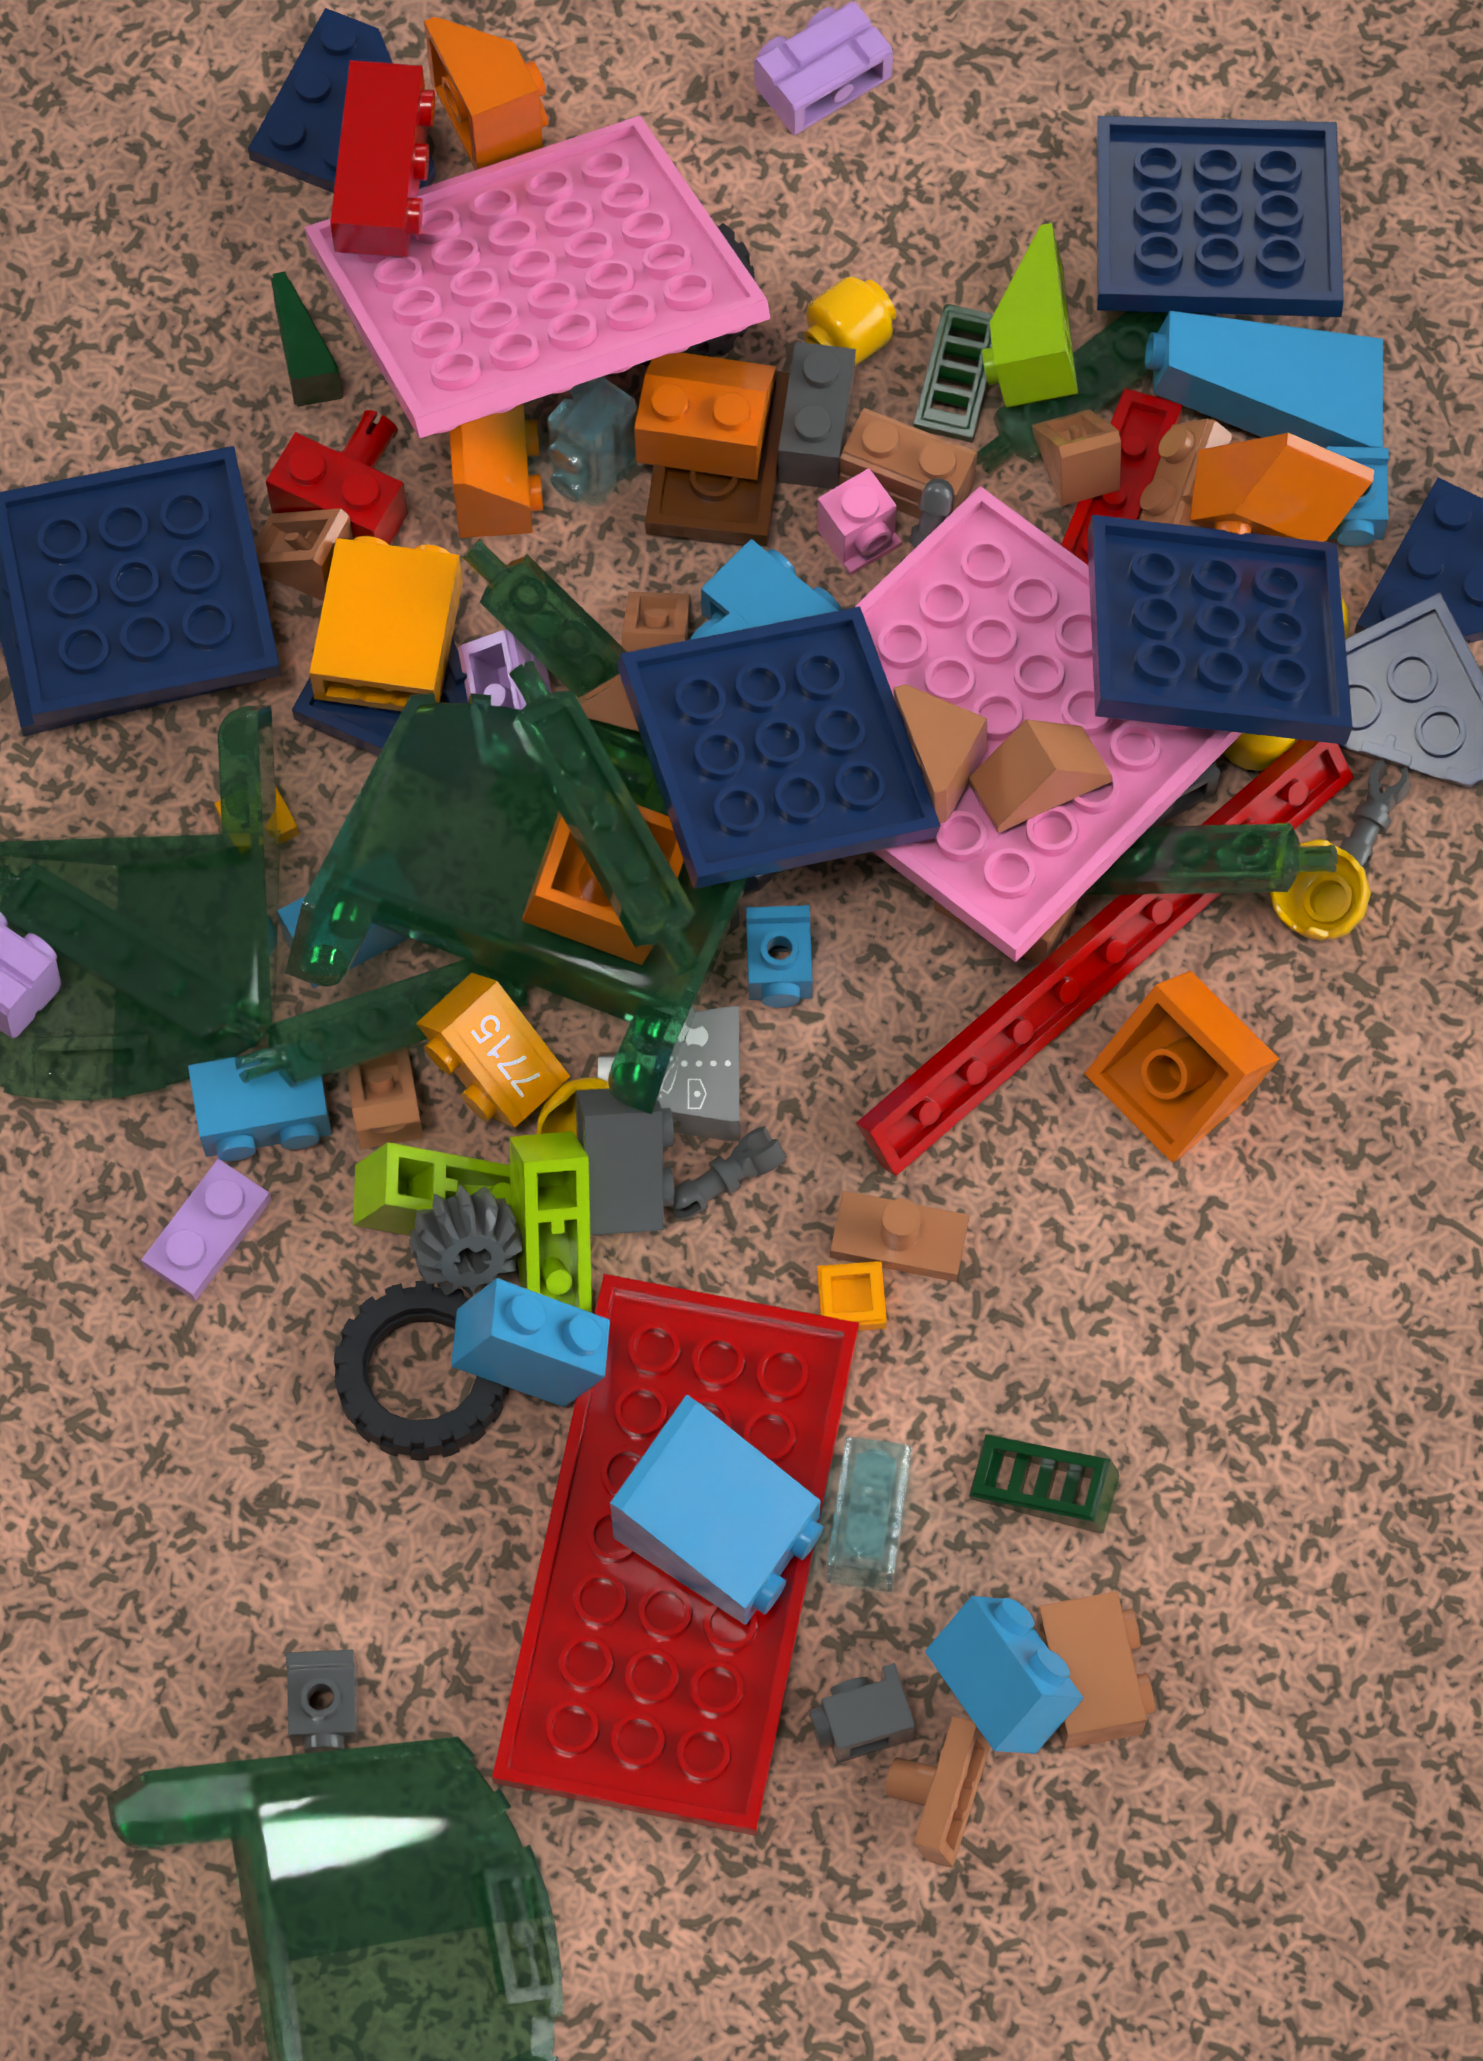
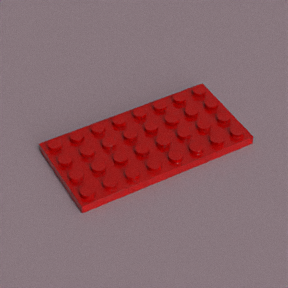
M603 1274L595 1314L610 1320L605 1377L577 1397L575 1401L492 1781L493 1784L756 1836L815 1545L803 1560L794 1555L785 1567L780 1577L786 1580V1585L771 1609L766 1614L756 1609L747 1624L744 1625L614 1539L610 1502L682 1400L688 1395L820 1500V1518L817 1521L820 1524L859 1333V1322Z

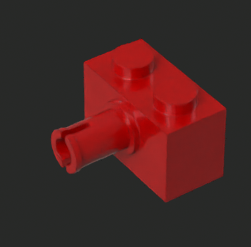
M366 410L363 412L359 424L342 451H335L295 432L265 481L271 512L276 514L341 508L350 516L353 539L360 536H371L379 538L390 545L408 515L404 482L376 470L375 467L391 440L396 437L398 433L397 426L383 414L379 422L375 424L374 420L377 417V412Z

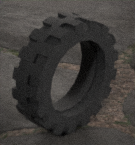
M425 1280L415 1281L416 1287L403 1289L402 1283L390 1286L385 1289L386 1295L377 1300L372 1296L359 1306L360 1314L354 1320L349 1318L341 1331L342 1341L339 1346H336L334 1353L337 1392L343 1411L348 1420L356 1427V1431L367 1442L370 1443L372 1441L379 1445L381 1451L397 1457L398 1453L410 1455L411 1460L419 1461L429 1460V1455L441 1453L443 1458L452 1456L460 1452L459 1447L467 1444L469 1441L473 1445L486 1434L485 1428L491 1422L495 1423L503 1409V1400L505 1395H508L509 1387L476 1376L471 1392L456 1409L435 1419L410 1420L390 1413L376 1401L369 1386L368 1365L375 1347L389 1332L408 1323L433 1321L455 1330L457 1309L469 1300L464 1297V1291L459 1288L446 1296L441 1288L434 1287V1283L427 1284Z

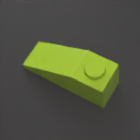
M1052 223L1039 226L990 320L992 347L982 349L988 385H1000L1006 408L1078 393L1064 269Z
M573 1131L509 1137L511 1206L522 1235V1251L517 1253L520 1287L592 1313L589 1156Z
M387 1142L355 1164L353 1226L410 1236L409 1232L416 1228V1211L433 1209L434 1193L446 1199L455 1196L459 1185L469 1195L486 1186L495 1199L505 1198L507 1204L511 1206L510 1165Z

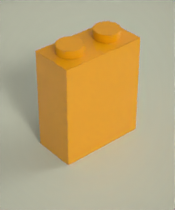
M360 536L354 540L336 538L309 672L314 699L437 716L463 584L460 555L450 554L446 549L435 545H419L415 549L392 546L379 538L371 536Z

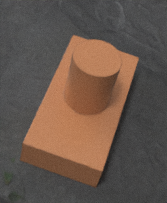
M842 1191L830 1249V1258L855 1263L882 1261V1268L957 1282L970 1215L916 1205L907 1199L890 1200Z
M952 1716L937 1767L896 1757L890 1766L886 1780V1794L888 1797L925 1806L913 1844L927 1861L950 1868L954 1867L990 1749L989 1743L972 1720Z

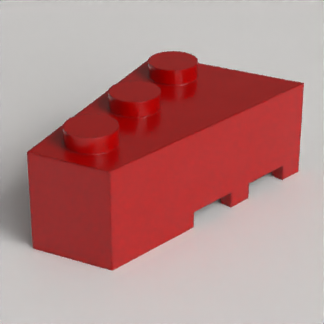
M353 60L349 62L330 219L334 252L408 257L411 235L421 234L423 199L417 197L420 181H426L428 176L429 144L426 143L429 127H433L435 115V90L425 89L423 66Z

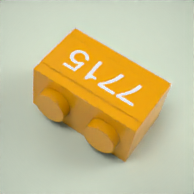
M475 973L469 974L416 1023L429 1040L424 1046L429 1057L448 1075H451L453 1072L467 1088L461 1093L463 1100L485 1122L492 1118L515 1128L570 1077L496 980Z

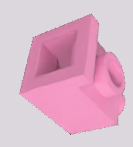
M870 468L817 498V530L850 576L902 546V541L895 533L897 505Z

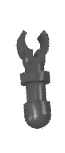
M936 478L930 480L922 492L919 509L922 511L920 522L912 527L910 542L914 545V549L951 512L954 490L952 485L944 479Z
M1383 759L1376 762L1369 775L1370 788L1366 803L1357 805L1352 816V820L1356 824L1350 836L1344 837L1339 847L1353 855L1364 870L1368 867L1374 854L1372 846L1378 834H1385L1391 823L1388 813L1393 810L1396 804L1403 801L1411 785L1406 767L1401 769L1402 776L1399 782L1393 786H1387L1383 792L1380 780L1383 776L1387 775Z
M765 1126L750 1131L739 1141L730 1157L724 1160L721 1156H718L709 1162V1171L693 1181L688 1178L674 1188V1204L670 1206L673 1215L679 1219L692 1218L708 1208L707 1202L723 1191L730 1195L741 1188L739 1181L744 1177L750 1178L759 1174L762 1175L777 1168L786 1158L778 1139H771Z

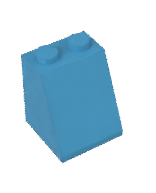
M688 1395L682 1400L610 1502L614 1539L744 1625L747 1624L756 1609L763 1614H766L771 1609L786 1585V1580L780 1577L781 1573L794 1555L803 1560L810 1553L824 1529V1526L817 1522L820 1518V1500Z

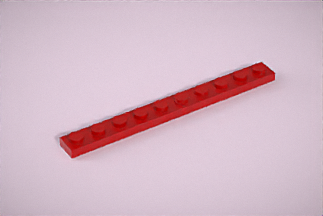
M1299 739L858 1120L856 1125L879 1164L894 1176L902 1172L1354 779L1339 745Z

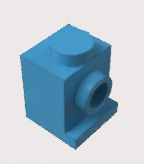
M1327 446V450L1374 469L1373 482L1328 539H1337L1340 544L1352 547L1370 544L1373 540H1383L1388 524L1387 464L1389 448Z
M810 905L746 907L749 1000H762V1003L766 1006L785 1008L798 1004L800 999L812 998ZM791 952L787 958L782 960L774 959L768 953Z

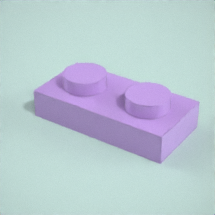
M217 1159L141 1259L143 1267L196 1302L272 1201L270 1193Z

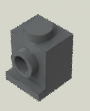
M353 1649L286 1652L288 1736L292 1746H303L304 1753L323 1756L342 1753L344 1751V1744L359 1743L358 1664ZM317 1692H330L333 1694L334 1699L327 1709L315 1710L309 1705L311 1696Z
M895 1663L882 1667L881 1681L870 1684L868 1677H858L833 1686L830 1689L832 1696L822 1698L821 1706L808 1710L819 1748L831 1746L836 1763L914 1740L915 1724Z

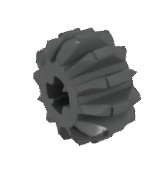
M459 1185L455 1196L448 1199L434 1193L433 1209L416 1211V1228L409 1232L411 1237L409 1245L413 1258L416 1259L419 1273L424 1277L426 1283H437L446 1296L461 1286L472 1297L478 1285L490 1284L493 1280L499 1278L498 1273L516 1271V1254L522 1251V1235L519 1226L516 1223L513 1209L507 1204L505 1198L495 1199L486 1186L469 1195Z

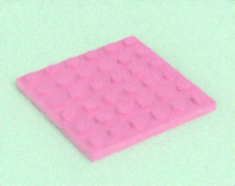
M641 116L419 189L417 198L423 199L422 229L420 235H411L408 257L334 252L330 219L304 227L310 250L419 439L435 433L451 431L458 425L493 413L507 412L517 405L552 393L566 392L575 385L608 374L627 371L634 365L666 354L683 352L690 346L725 334L739 333L748 326L770 319L766 296Z
M981 486L855 606L861 607L893 697L894 687L907 684L987 718V752L979 766L1028 719L1082 726L1112 774V782L1000 833L995 829L968 783L947 822L940 823L941 827L936 838L873 851L1014 962H1017L1242 734L1238 732L1096 717L1089 566Z

